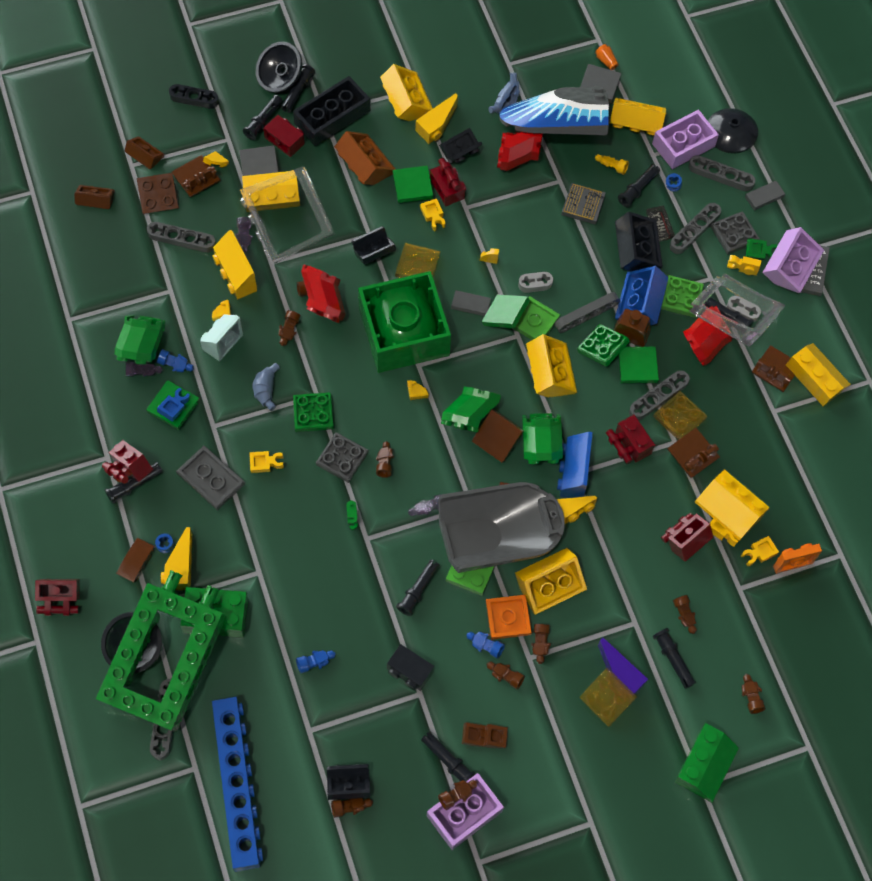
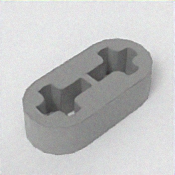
M548 272L524 274L519 278L518 287L524 293L549 290L553 283V277ZM524 281H527L529 283V286H526Z
M739 296L730 297L726 305L730 310L734 312L739 311L743 317L748 320L752 319L754 322L759 319L761 309L757 305ZM734 303H737V304H738V306H736V308L733 307V304H734ZM751 311L755 312L752 316L749 315Z

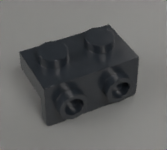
M468 128L439 146L448 162L452 163L455 161L457 164L465 159L464 155L468 153L473 155L480 150L478 147L483 143L481 141L478 142L472 130Z
M383 226L351 241L355 255L364 265L396 250L395 244L387 237Z
M369 765L328 766V800L370 798Z

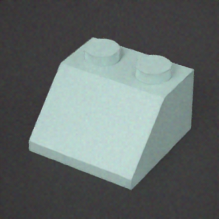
M224 314L220 319H217L210 331L205 332L201 337L202 350L220 362L243 336L240 317Z

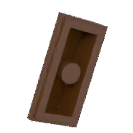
M139 136L126 142L125 152L148 169H152L165 155Z
M79 185L74 193L75 204L110 209L115 190Z

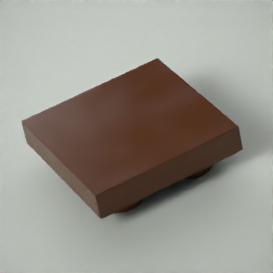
M491 409L472 442L503 463L524 430L494 409Z

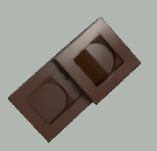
M137 538L127 552L116 574L136 582L144 564L148 563L156 546Z
M466 722L463 727L462 744L505 749L508 727L491 724L485 726Z

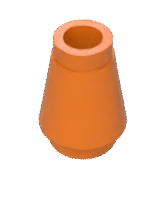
M603 44L595 51L596 57L610 70L615 69L619 65L610 46Z

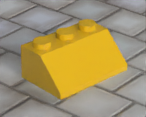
M393 64L380 77L383 88L386 90L389 96L388 99L395 110L394 113L399 119L407 121L416 120L433 109L417 72Z
M615 98L610 123L616 128L626 126L630 127L629 130L640 132V130H644L649 135H655V132L663 127L666 108Z
M296 171L242 176L246 212L300 206Z
M229 230L213 247L215 255H212L216 266L220 265L221 267L220 273L223 280L227 279L229 283L227 284L231 295L235 294L238 300L257 292L254 271L233 231Z
M544 334L526 343L536 394L549 398L577 393L567 343Z
M814 343L802 348L786 364L823 407L851 385Z
M725 469L695 501L699 507L739 541L762 519L770 508Z
M568 548L515 572L520 590L523 595H526V601L535 615L587 590L577 556Z

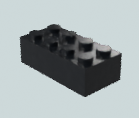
M348 76L293 111L294 124L302 130L314 146H317L371 111V101L369 96Z

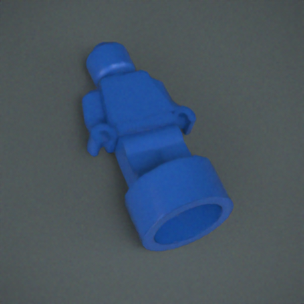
M162 349L158 356L157 363L164 366L165 364L174 368L172 371L184 372L186 369L191 372L194 370L193 365L189 364L188 360L181 354H178L176 357L171 355L169 351Z
M469 632L466 635L467 639L473 642L472 646L479 652L485 649L490 652L491 656L498 659L504 650L505 644L488 639L489 634Z
M323 650L312 651L313 655L296 658V664L299 672L302 674L316 666L321 669L329 663V659L335 658L336 654L332 650L328 651L327 654Z

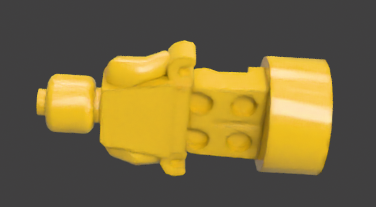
M599 154L595 156L596 161L606 167H614L616 172L622 175L628 169L629 161L623 159L618 161L615 158Z

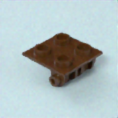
M202 155L171 172L189 197L221 181L216 175L215 167H210V165L204 163Z
M172 173L136 178L143 214L178 209Z
M771 345L752 370L753 374L782 392L785 391L795 376L786 366L791 357Z
M694 428L667 448L690 478L720 458L717 454L718 446L716 444H709L697 428Z

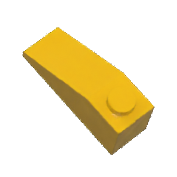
M455 93L416 120L415 131L428 144L440 139L457 108L458 95Z
M186 527L165 564L164 572H161V584L164 585L170 570L183 575L176 590H186V587H191L193 534L190 527Z

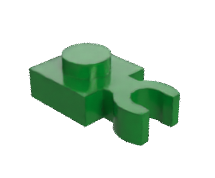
M748 239L746 257L761 260L765 259V256L771 258L773 255L771 252L772 248L776 249L778 245L772 244L767 246V241Z

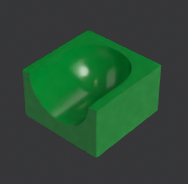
M431 271L358 288L359 311L378 373L450 356L451 333Z

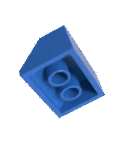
M657 266L627 272L615 319L618 320L625 309L639 310L643 315L650 318V325L657 324L669 277Z
M593 432L567 437L566 444L562 443L564 461H560L559 472H562V479L558 478L557 483L560 497H584L588 480Z

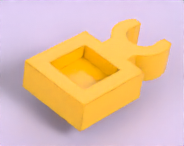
M437 198L421 203L420 209L426 222L432 221V229L436 231L437 223L445 228V220L442 218L443 211Z
M730 255L727 267L731 269L738 268L739 272L747 275H757L761 260L744 256L743 259H740L735 255Z
M269 451L250 452L251 473L270 472V467L276 469L284 468L283 462H276L277 459H283V453H275L273 456H269Z
M713 518L710 522L713 535L721 541L723 538H726L727 542L735 547L738 539Z
M767 536L751 545L752 550H745L741 557L750 556L751 560L746 565L751 566L755 563L756 559H759L762 563L778 555L779 551L771 538Z

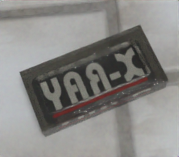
M664 205L646 210L647 217L657 221L659 241L672 239L675 234Z

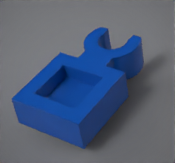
M181 388L175 391L174 398L168 395L157 407V412L172 422L184 410V404L189 401L190 394L187 393L184 397L179 396L182 391Z

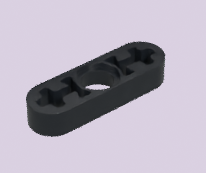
M174 84L169 88L170 99L174 102L213 109L219 104L217 93L211 90ZM191 94L198 95L196 99L189 98Z

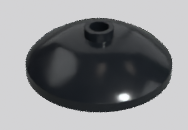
M276 42L268 46L261 53L256 64V78L260 86L272 93H280L292 87L302 70V57L299 50L288 42Z
M734 108L722 109L715 112L708 120L719 134L715 148L731 154L745 152L757 140L758 126L755 120L742 110Z
M134 612L123 613L115 617L103 632L101 650L109 665H111ZM157 624L149 638L151 641L147 643L141 656L142 661L138 663L134 674L151 667L161 653L163 638Z

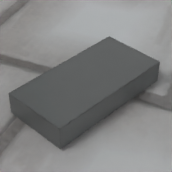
M774 181L747 193L745 198L753 210H757L784 198L785 193L777 181Z
M455 290L451 309L485 316L489 310L491 298Z

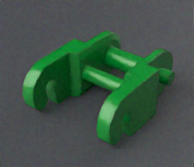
M353 500L347 502L348 524H354V526H350L351 530H355L358 527L356 502Z

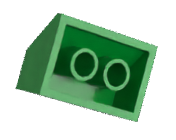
M705 723L675 783L712 803L739 747L725 733Z

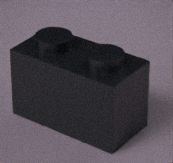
M400 644L387 662V670H389L388 673L396 679L401 678L406 681L405 684L412 690L418 689L421 691L433 674L434 665Z

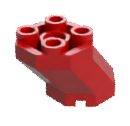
M522 131L503 133L497 168L507 171L529 160L538 161L543 133Z
M304 264L301 273L308 294L307 310L337 323L340 320L343 321L346 313L338 288L341 280L333 275L329 276L324 271Z
M711 306L706 309L690 328L683 331L702 366L710 363L725 344L732 341L734 337L717 306L714 308Z

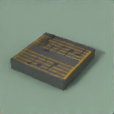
M572 183L561 215L596 225L606 192Z

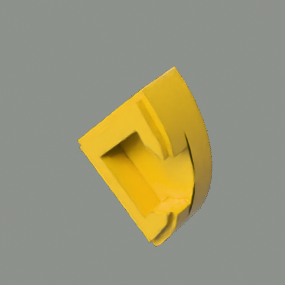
M216 151L204 156L203 162L210 166L215 164L220 165L219 167H225L229 162Z
M490 249L488 252L483 251L479 261L497 264L499 249Z
M229 300L221 302L212 313L213 321L220 319L224 314L231 315Z
M407 381L410 400L428 398L429 395L425 387L416 381Z

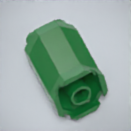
M135 315L125 316L124 325L115 346L114 355L117 356L119 361L132 359L137 364L152 362V360L156 359V352L165 329L166 321L148 316H139L138 319H134Z
M464 386L462 394L443 412L441 424L452 426L453 424L454 428L466 430L467 427L468 431L478 433L480 422L490 413L491 409L499 405L501 395Z
M552 413L530 414V418L522 415L524 459L528 460V464H539L540 461H547L550 464L559 463V459L563 458L561 415L556 414V418L552 417Z

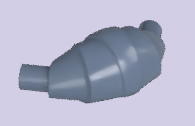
M510 73V81L499 92L494 106L488 108L490 113L496 112L500 114V111L506 106L517 103L520 93L517 73Z
M277 363L258 372L252 383L254 397L262 406H266L270 411L276 408V405L271 400L274 373L280 369Z

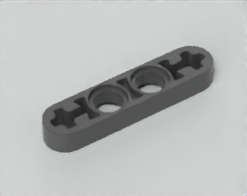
M696 155L689 162L688 167L691 172L739 190L751 191L755 185L756 179L752 174ZM709 168H716L718 172L711 173ZM726 174H733L735 178L728 179Z
M716 203L706 205L672 238L670 250L675 254H682L711 226V223L718 220L721 214V207ZM714 210L715 213L713 212V213L708 217L709 212H710V211L712 212V211ZM703 220L706 225L700 226L696 221ZM692 231L695 236L688 237L685 232ZM681 240H683L681 246H680V245H679L678 247L675 246V244H679V243L681 242Z
M152 222L147 226L148 236L155 241L208 253L214 250L213 247L216 245L215 238L211 234L160 222ZM171 232L178 234L175 238H169L168 235ZM188 236L195 237L193 242L185 241Z
M611 292L559 318L554 326L559 333H564L612 309L620 302V299L615 292Z
M685 371L675 372L633 402L629 415H635L638 420L644 419L685 389L690 380L689 375ZM678 378H679V379H682V378L684 379L683 382L680 381V382H678V383L676 384V386L674 385V384L677 382V379H678ZM669 387L671 389V393L664 394L661 388ZM654 397L657 399V403L650 404L647 398ZM644 404L645 407L642 409L641 414L634 412L635 408L639 410Z
M166 679L161 683L158 702L161 703L166 692L165 688H168L171 679ZM154 723L150 753L156 760H164L170 753L173 731L168 730L166 734L161 735L158 733L159 725ZM156 738L163 740L162 747L165 751H161L160 755L155 751V748H159L160 741L156 740Z

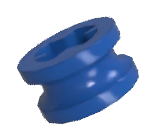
M675 173L668 175L666 187L670 191H678L682 186L680 175ZM677 180L676 185L674 183L671 185V181L675 182Z
M161 534L155 540L156 547L161 553H169L174 548L173 539L169 534ZM164 540L165 542V540H168L169 545L162 547L161 541Z

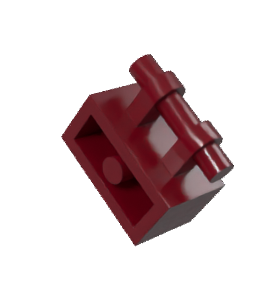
M441 158L438 160L440 166L430 169V181L446 207L464 199L466 186L463 181L460 182L456 168H452L445 158Z
M635 415L619 422L615 433L612 429L606 432L609 437L608 441L611 445L615 446L618 456L626 464L630 463L633 459L635 462H638L651 455L655 444Z
M124 440L116 444L108 452L115 462H104L102 464L105 473L113 476L117 482L124 484L128 482L129 476L140 482L153 470L145 456Z
M689 513L685 517L682 516L675 526L669 527L661 539L664 543L669 541L672 552L686 562L713 538L710 523L697 513L694 516Z
M80 579L35 580V601H45L44 606H37V614H45V616H52V614H63V616L78 614L79 607L71 606L70 601L80 599ZM52 601H63V606H52Z

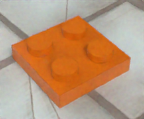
M812 543L801 546L800 549L794 550L789 548L782 551V554L773 566L775 573L813 564L822 552L820 544L812 545Z
M526 595L486 599L491 640L531 635Z

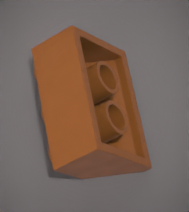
M346 131L334 146L338 151V155L347 162L348 168L355 172L358 180L364 185H375L393 175L392 170H396L368 134Z

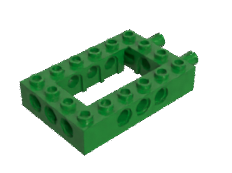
M170 570L164 587L159 588L147 583L96 699L177 732L227 616L214 610L212 607L220 591L219 589L207 585L201 602L196 603L176 594L175 590L183 575ZM158 611L195 625L161 703L124 688L133 682V674L138 663L142 661L141 656L147 643L151 641L149 638L152 631L160 621Z

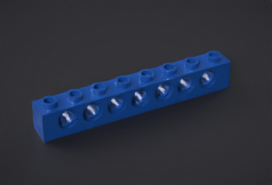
M237 697L212 701L233 870L238 872L260 868V861H263L262 848L257 846V840L260 839L259 826L255 827L254 818H258L256 805L252 806L251 797H255L254 786L253 784L249 785L248 778L252 776L251 764L246 763V756H249L248 743H244L243 736L247 735L245 723H241L240 715H244L243 704L238 703ZM227 718H235V722L232 725L224 724ZM231 737H236L238 742L235 745L230 746L227 744ZM240 758L241 761L239 765L231 766V759ZM236 778L243 779V784L240 787L232 786ZM237 800H246L245 806L243 808H236L235 803ZM241 820L249 821L248 827L244 830L238 828V823ZM245 841L252 843L248 851L240 849L241 844Z

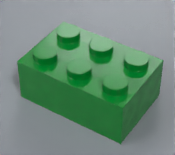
M186 587L184 598L196 603L201 602L206 589ZM220 590L212 607L214 610L227 616L218 636L244 638L249 600L247 592ZM181 619L180 626L183 633H192L195 625Z

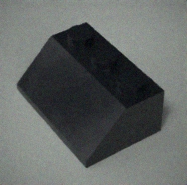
M629 211L615 221L621 269L635 271L653 266L661 269L663 265L657 221Z

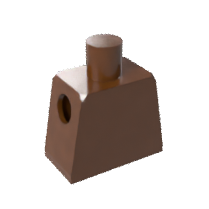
M625 309L618 318L613 330L628 337L629 343L644 347L651 332L650 318L643 315L639 310Z

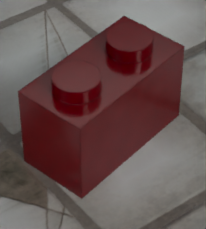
M279 115L263 128L265 139L289 157H292L305 144L302 130L295 128L286 118H282Z

